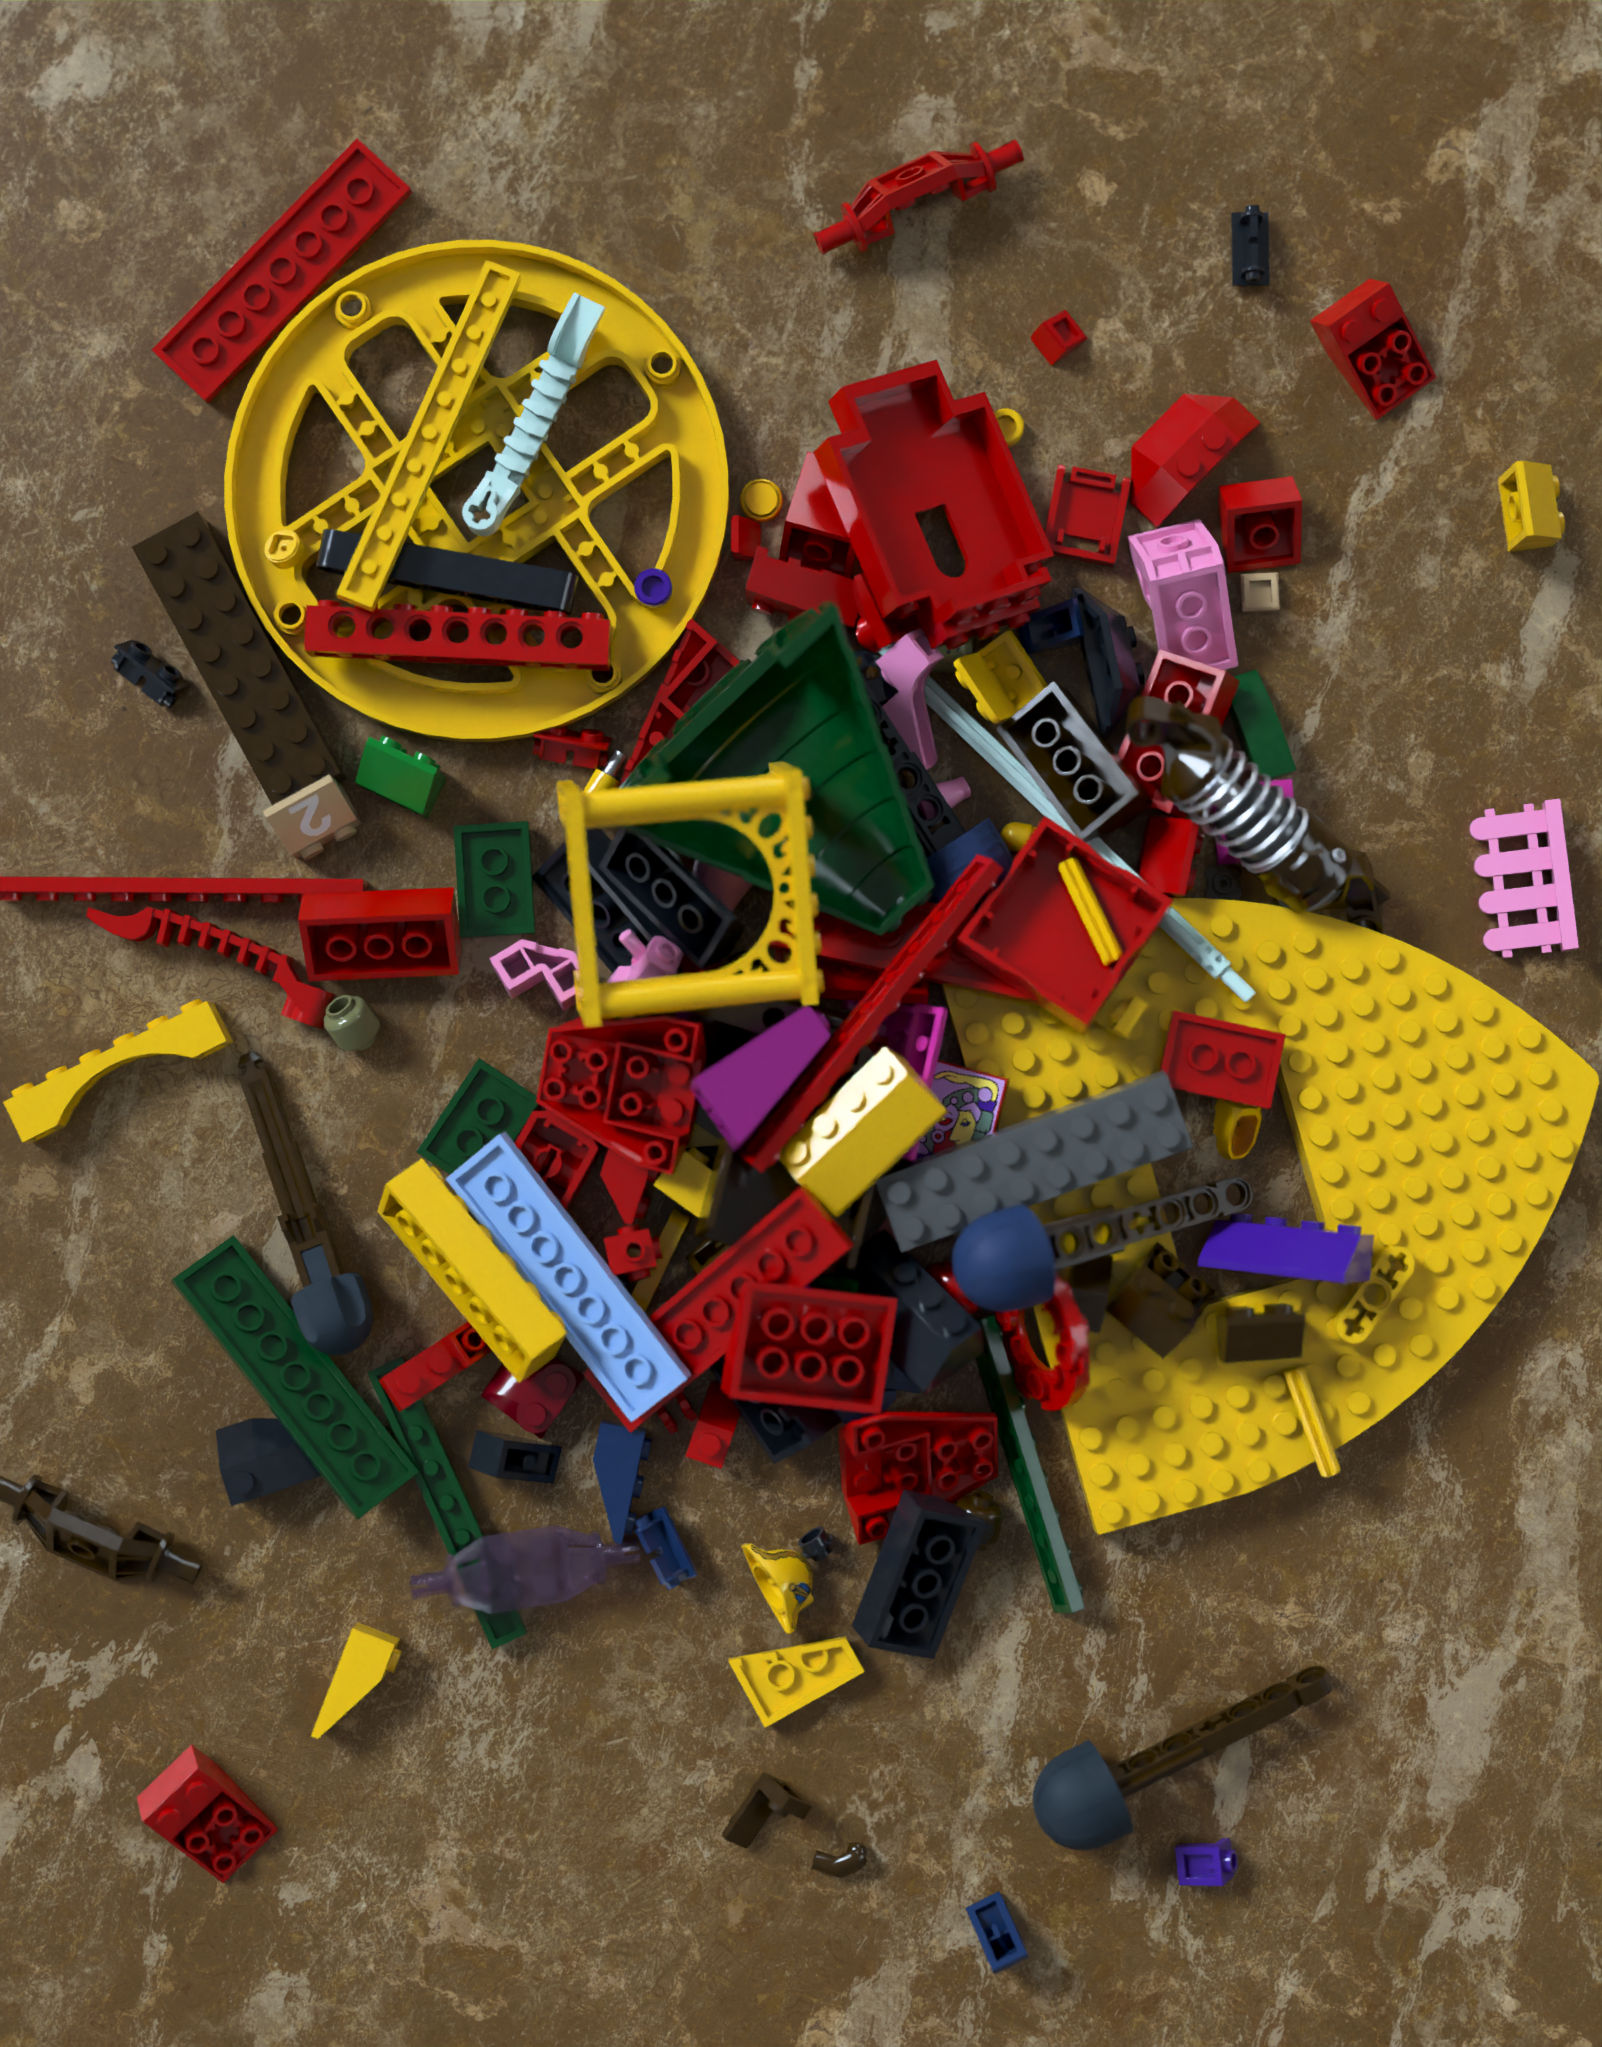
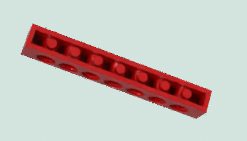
M319 600L317 606L306 605L304 651L310 657L610 671L612 624L609 619H604V615L600 613L588 612L582 613L581 618H567L566 613L561 611H544V616H529V611L507 609L506 615L491 614V609L470 607L468 608V613L453 612V607L442 605L431 606L430 611L416 610V606L411 604H393V609H378L377 604L374 612L356 605L355 607H340V602L332 600ZM343 622H355V631L351 636L346 638L338 636V627ZM382 623H390L393 625L391 636L383 640L377 639L375 637L376 628ZM425 624L431 627V634L426 640H413V631L417 626ZM459 626L468 628L469 635L465 641L461 643L450 641V634L454 628ZM495 628H502L507 631L506 639L499 645H492L487 640L489 633ZM540 630L545 633L544 641L539 646L531 647L525 644L526 635L530 631ZM569 632H578L583 636V639L578 647L570 649L562 644L564 636Z

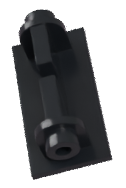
M1258 205L1245 206V212H1231L1232 286H1269L1268 212H1260V206Z
M129 640L115 645L114 648L118 652L111 659V663L115 665L114 670L135 686L140 683L144 676L147 681L141 691L159 706L165 705L171 708L178 700V696L174 693L190 687V684L181 678L182 675L179 670L169 664L162 663L152 655V650L146 644L140 641Z

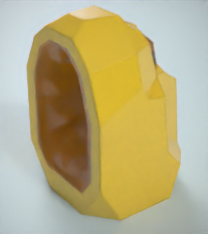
M1217 1099L1213 1123V1134L1216 1135V1148L1220 1156L1227 1160L1242 1159L1250 1152L1256 1142L1262 1120L1261 1108Z

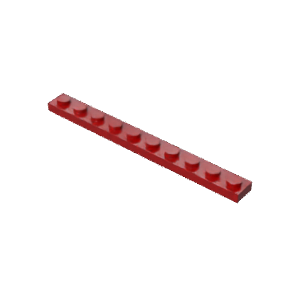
M979 854L975 856L738 1154L761 1173H763L766 1167H770L778 1160L782 1147L790 1137L795 1136L802 1130L806 1122L805 1118L815 1106L825 1101L832 1084L839 1076L844 1075L851 1068L854 1057L860 1049L875 1038L879 1025L887 1015H891L899 1008L902 996L911 985L918 983L926 972V966L935 955L945 950L950 941L949 937L959 925L964 924L972 916L973 907L980 898L995 887L998 880L997 877L1003 871L999 864Z
M0 876V901L20 902L22 901V895H36V901L59 902V895H74L73 901L97 902V896H111L112 902H134V896H148V902L169 903L171 902V896H186V902L208 903L209 896H223V902L246 903V896L261 897V903H283L284 897H298V903H301L303 894L369 891V882L364 879Z

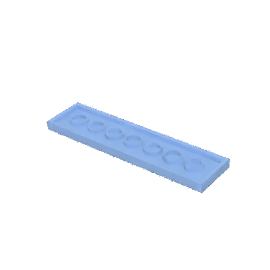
M506 1132L495 1137L446 1178L457 1195L466 1203L476 1220L488 1229L493 1242L502 1253H507L513 1259L517 1267V1273L525 1282L529 1281L537 1288L541 1295L542 1303L549 1311L553 1310L559 1314L565 1324L566 1338L631 1422L692 1376L616 1275H613L609 1266Z

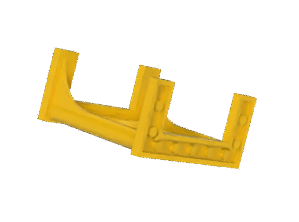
M784 761L770 762V772L757 777L581 792L572 780L556 781L559 818L566 827L578 970L573 971L576 1008L586 1027L602 1026V1018L798 999L802 1005L819 1004L818 993L824 992V980L822 970L816 969L815 955L821 954V940L819 932H813L812 916H818V900L816 893L810 892V878L815 877V860L813 854H808L807 839H812L813 829L810 815L805 816L804 800H809L810 788L808 777H802L801 770ZM758 808L753 813L750 823L741 822L739 812L750 814L749 809ZM730 810L729 815L721 813V811ZM770 813L779 814L782 821L778 832L769 838L760 837L758 826L761 820ZM703 818L731 825L747 835L757 845L771 871L774 886V902L766 930L757 944L745 956L729 966L711 972L598 983L584 828ZM785 838L781 846V852H785V855L782 858L774 857L773 846ZM788 868V875L782 874ZM788 883V892L780 893V884ZM790 901V907L784 904V902ZM788 918L791 921L786 923V925L793 934V938L779 932V922L781 919ZM771 941H783L789 946L791 952L783 951L784 963L775 962L769 957L767 946ZM761 958L763 964L770 971L762 972L761 966L751 970V964L754 959ZM739 970L743 972L742 974H734Z

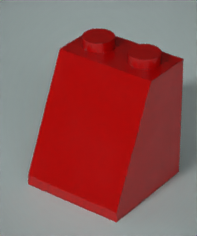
M807 451L785 519L778 559L788 562L789 558L792 557L802 561L800 566L820 572L822 569L851 579L857 555L813 452Z

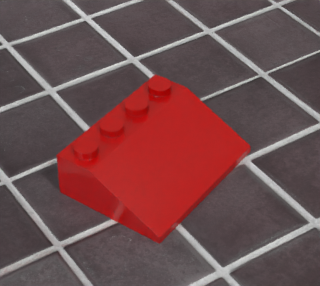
M745 1281L726 1350L721 1390L729 1398L880 1414L897 1299Z

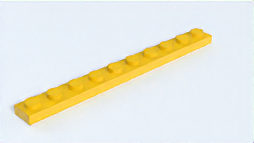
M485 260L337 590L336 595L338 599L374 612L522 280L521 273Z

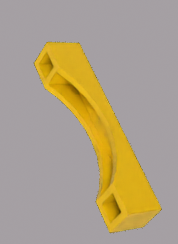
M201 998L193 1000L180 1007L181 1014L171 1019L167 1015L156 1018L146 1024L147 1031L137 1036L133 1032L122 1035L113 1040L114 1047L102 1053L100 1049L90 1051L79 1057L80 1064L70 1069H67L66 1065L58 1067L45 1074L46 1081L36 1086L30 1082L11 1091L13 1097L3 1103L22 1142L34 1143L66 1127L75 1107L86 1092L102 1077L122 1065L141 1058L158 1055H180L202 1059L234 1043L215 1003L210 1001L202 1002Z

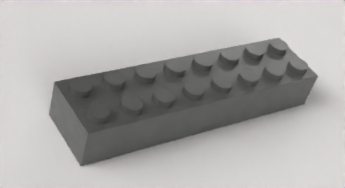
M1162 1070L999 1129L993 1133L889 1169L875 1183L900 1250L904 1252L962 1231L975 1219L990 1214L993 1211L1018 1204L1028 1207L1192 1148L1193 1145L1167 1074Z

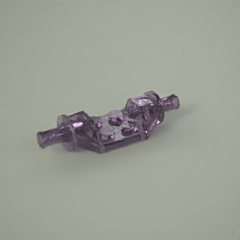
M557 1525L480 1536L454 1556L446 1554L443 1571L410 1575V1585L426 1584V1587L410 1589L413 1600H417L418 1598L447 1594V1597H450L453 1609L464 1605L491 1614L566 1602L595 1583L598 1585L605 1584L607 1568L640 1564V1554L624 1555V1552L639 1550L636 1539L623 1542L622 1544L604 1545L597 1531H593L588 1535ZM568 1545H590V1547L569 1548ZM478 1559L477 1563L456 1569V1566Z

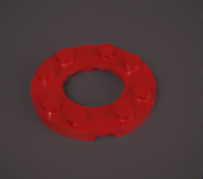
M1056 1274L1054 1294L1048 1302L1042 1303L1045 1307L1041 1308L1042 1312L1047 1311L1051 1315L1054 1322L1052 1333L1054 1336L1059 1334L1060 1342L1055 1346L1058 1365H1055L1054 1369L1046 1367L1038 1359L1030 1345L1024 1321L1025 1309L1008 1312L994 1311L996 1323L999 1324L1003 1332V1346L1007 1359L1010 1360L1014 1367L1016 1386L1028 1400L1035 1398L1040 1401L1042 1409L1047 1411H1057L1077 1403L1082 1398L1086 1387L1089 1386L1091 1381L1089 1374L1090 1355L1087 1340L1089 1325L1076 1306L1069 1283L1066 1280H1061Z

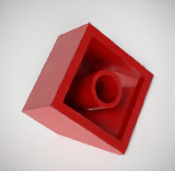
M1293 476L1219 486V524L1227 573L1301 563L1302 498Z

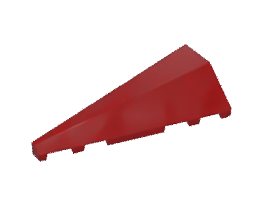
M692 618L686 624V630L678 648L674 652L671 665L663 683L658 689L617 789L620 788L634 768L657 742L665 737L670 740L674 736L672 730L676 726L675 723L712 686L741 661Z

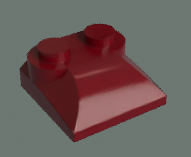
M555 1356L519 1384L505 1365L502 1364L480 1396L519 1423L522 1429L542 1439L585 1376L558 1356Z

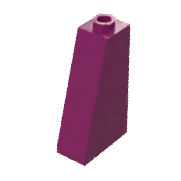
M810 1005L804 1006L693 1079L690 1089L733 1151H736L744 1144L830 1038L831 1035L828 1032L830 1026L826 1018L820 1011L814 1012Z

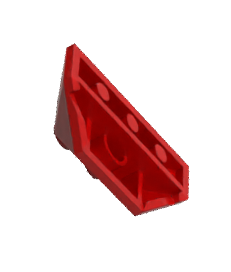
M1183 394L1131 447L1130 504L1157 529L1260 425V422L1234 397Z

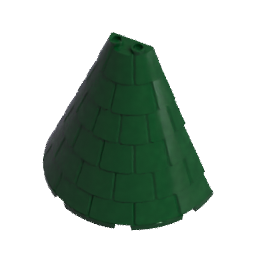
M825 601L817 607L820 611L819 614L813 608L806 610L761 643L755 651L757 658L753 661L750 659L741 660L675 723L676 726L672 730L674 736L670 740L665 737L657 742L634 768L619 789L757 777L770 772V762L784 761L801 770L802 777L807 776L809 781L810 798L809 800H804L805 816L810 815L812 821L813 836L812 839H807L808 854H813L815 860V877L810 878V892L817 895L818 910L833 915L837 919L863 930L882 936L885 932L890 934L898 929L905 920L903 915L913 906L918 908L927 902L933 894L931 889L935 886L921 843L917 839L904 793L900 791L888 748L883 743L854 651L850 649L839 608L833 602ZM758 808L749 809L750 814L739 812L741 822L750 823L753 813ZM730 810L721 811V813L729 815ZM770 813L761 820L758 826L760 837L769 838L778 832L782 821L779 814ZM696 818L614 826L648 838L651 843L695 858L704 864L743 877V881L774 892L771 871L762 852L747 835L731 825L712 819ZM785 838L773 846L774 857L782 858L785 855V852H781V846ZM788 868L782 874L788 875ZM788 883L780 884V893L788 892Z

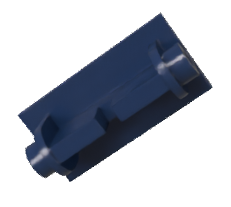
M665 1506L645 1513L634 1521L637 1527L634 1531L637 1533L646 1554L655 1549L658 1553V1556L650 1560L659 1578L660 1585L665 1584L667 1590H670L681 1584V1581L698 1575L691 1556L687 1552Z

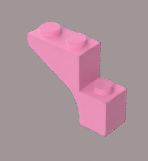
M922 628L906 634L876 663L881 668V674L885 681L891 686L896 687L899 691L882 708L911 753L913 751L916 753L928 771L936 764L938 756L924 690L930 672L944 656L938 648L931 649L925 632Z

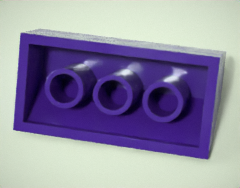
M1232 1213L1230 1214V1220L1215 1221L1198 1258V1266L1341 1283L1370 1281L1374 1235L1361 1234L1362 1226L1338 1224V1231L1324 1230L1325 1222L1302 1220L1301 1227L1288 1226V1218L1266 1217L1265 1223L1252 1222L1253 1215Z

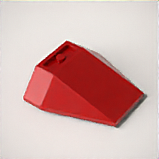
M665 1015L601 1022L602 1026L586 1027L585 1024L550 1027L547 1035L536 1103L635 1166L670 1175L675 1174L694 1130L699 1100L690 1089L693 1079L704 1073L707 1059L702 1024Z
M884 1412L849 1422L838 1430L841 1487L859 1545L886 1537L904 1489L934 1495L952 1503L998 1477L997 1416L995 1413Z

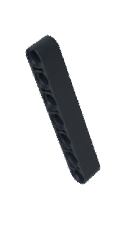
M332 529L323 530L316 568L324 572L344 576L362 535ZM404 542L387 580V584L543 612L561 611L565 612L566 615H571L578 576L561 570Z

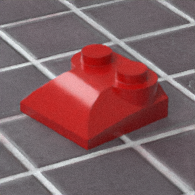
M864 572L854 576V597L861 617L857 623L856 636L864 648L872 652H879L892 648L906 634L922 628L924 631L917 613L903 619H899L897 614L883 618Z

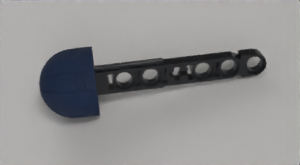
M861 675L877 724H880L882 727L880 733L883 743L889 741L892 744L889 755H891L890 758L896 778L898 771L901 769L910 771L914 776L915 783L912 788L905 789L900 785L899 788L904 793L917 839H919L922 847L928 854L926 860L935 886L931 889L933 894L927 902L938 904L975 856L979 854L993 859L1003 868V871L997 877L998 880L995 887L989 893L983 895L973 907L974 909L980 908L987 896L1003 882L1010 871L1013 862L1009 848L990 818L965 831L914 751L911 753ZM927 801L933 805L935 816L931 821H926L918 815L917 806L919 802ZM942 820L944 825L931 833L928 828L935 826Z

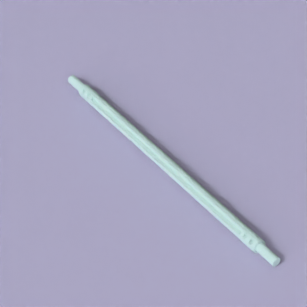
M891 648L879 651L878 653L883 656ZM928 676L924 690L926 704L1040 813L1074 835L1022 763L934 679ZM1097 837L1086 842L1106 861L1130 871L1145 881L1101 838ZM1171 907L1169 914L1160 927L1214 979L1219 977L1247 1003L1256 994V991L1230 967L1231 962Z

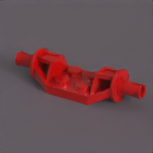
M1013 139L1009 143L987 153L978 142L970 144V154L933 150L867 181L851 206L848 202L841 204L842 221L813 233L820 253L825 255L827 252L850 241L856 245L860 252L867 251L868 244L895 233L890 210L894 208L895 210L906 209L915 204V198L926 193L930 195L937 194L950 186L954 196L963 202L984 190L988 192L995 191L997 188L995 174L1017 163L1024 162L1020 145L1017 140ZM968 177H979L967 183H963L962 179Z

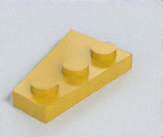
M846 1636L728 1658L729 1664L765 1728L864 1673V1668Z

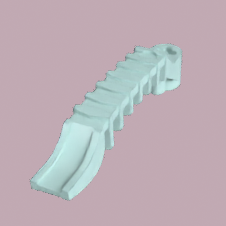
M575 292L562 313L549 341L547 352L550 354L548 361L541 360L539 366L543 369L539 380L533 379L531 386L534 390L529 399H524L522 405L525 408L520 418L515 417L513 421L515 428L511 436L505 437L504 443L506 446L502 454L497 453L494 458L497 464L493 472H486L471 498L464 504L463 518L470 530L476 535L489 536L495 533L508 508L515 498L519 496L521 492L520 487L524 479L528 478L530 474L529 469L533 461H537L538 451L543 441H547V433L552 423L556 422L558 418L557 413L562 403L565 404L567 400L566 394L571 384L574 385L576 381L575 375L583 365L590 341L606 310L604 306ZM486 508L490 518L488 520L481 519L478 523L474 516L475 512L483 513Z

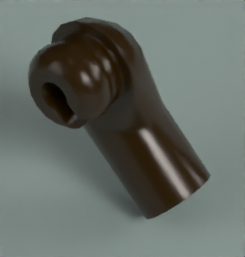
M852 1842L849 1844L847 1852L838 1857L816 1850L811 1869L839 1878L846 1877L863 1869L867 1862L865 1858L867 1848L862 1843Z

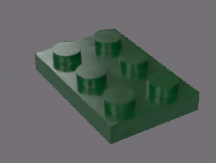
M529 821L453 826L460 938L536 934Z
M478 1058L416 1152L451 1175L499 1134L506 1132L511 1140L515 1142L532 1111H535L539 1106L536 1103L537 1096Z

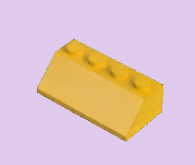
M884 1047L804 1125L798 1134L792 1136L781 1149L779 1159L800 1185H805L834 1216L839 1217L949 1111L905 1058Z

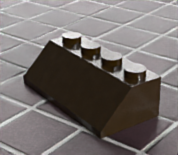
M1052 681L996 729L1074 835L1084 842L1124 827L1153 803L1072 694L1055 681Z

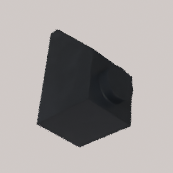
M476 1430L468 1468L495 1478L554 1484L562 1447L504 1433Z

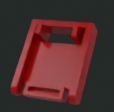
M1058 464L1044 531L1054 556L1113 567L1116 560L1131 478L1123 477L1120 492L1113 491L1117 476L1115 474L1073 466L1070 481L1065 482L1063 481L1065 465ZM1063 536L1099 542L1097 552L1061 546Z

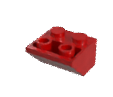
M1151 816L1146 821L1136 873L1149 885L1169 898H1182L1187 895L1188 891L1193 889L1197 870L1191 868V863L1195 855L1200 854L1204 838V832L1198 831L1199 824L1191 821V819Z
M608 1149L600 1175L624 1223L634 1225L638 1219L643 1220L646 1218L652 1200L651 1197L646 1196L650 1182L655 1184L661 1172L635 1166Z

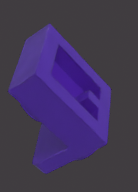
M1221 1838L1217 1843H1179L1175 1847L1179 1885L1223 1886L1237 1871V1854L1235 1850L1231 1849L1230 1838Z

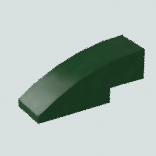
M1257 669L1233 676L1240 683L1229 711L1242 752H1246L1248 762L1257 764L1258 775H1268L1270 780L1293 774L1296 771V767L1288 743Z

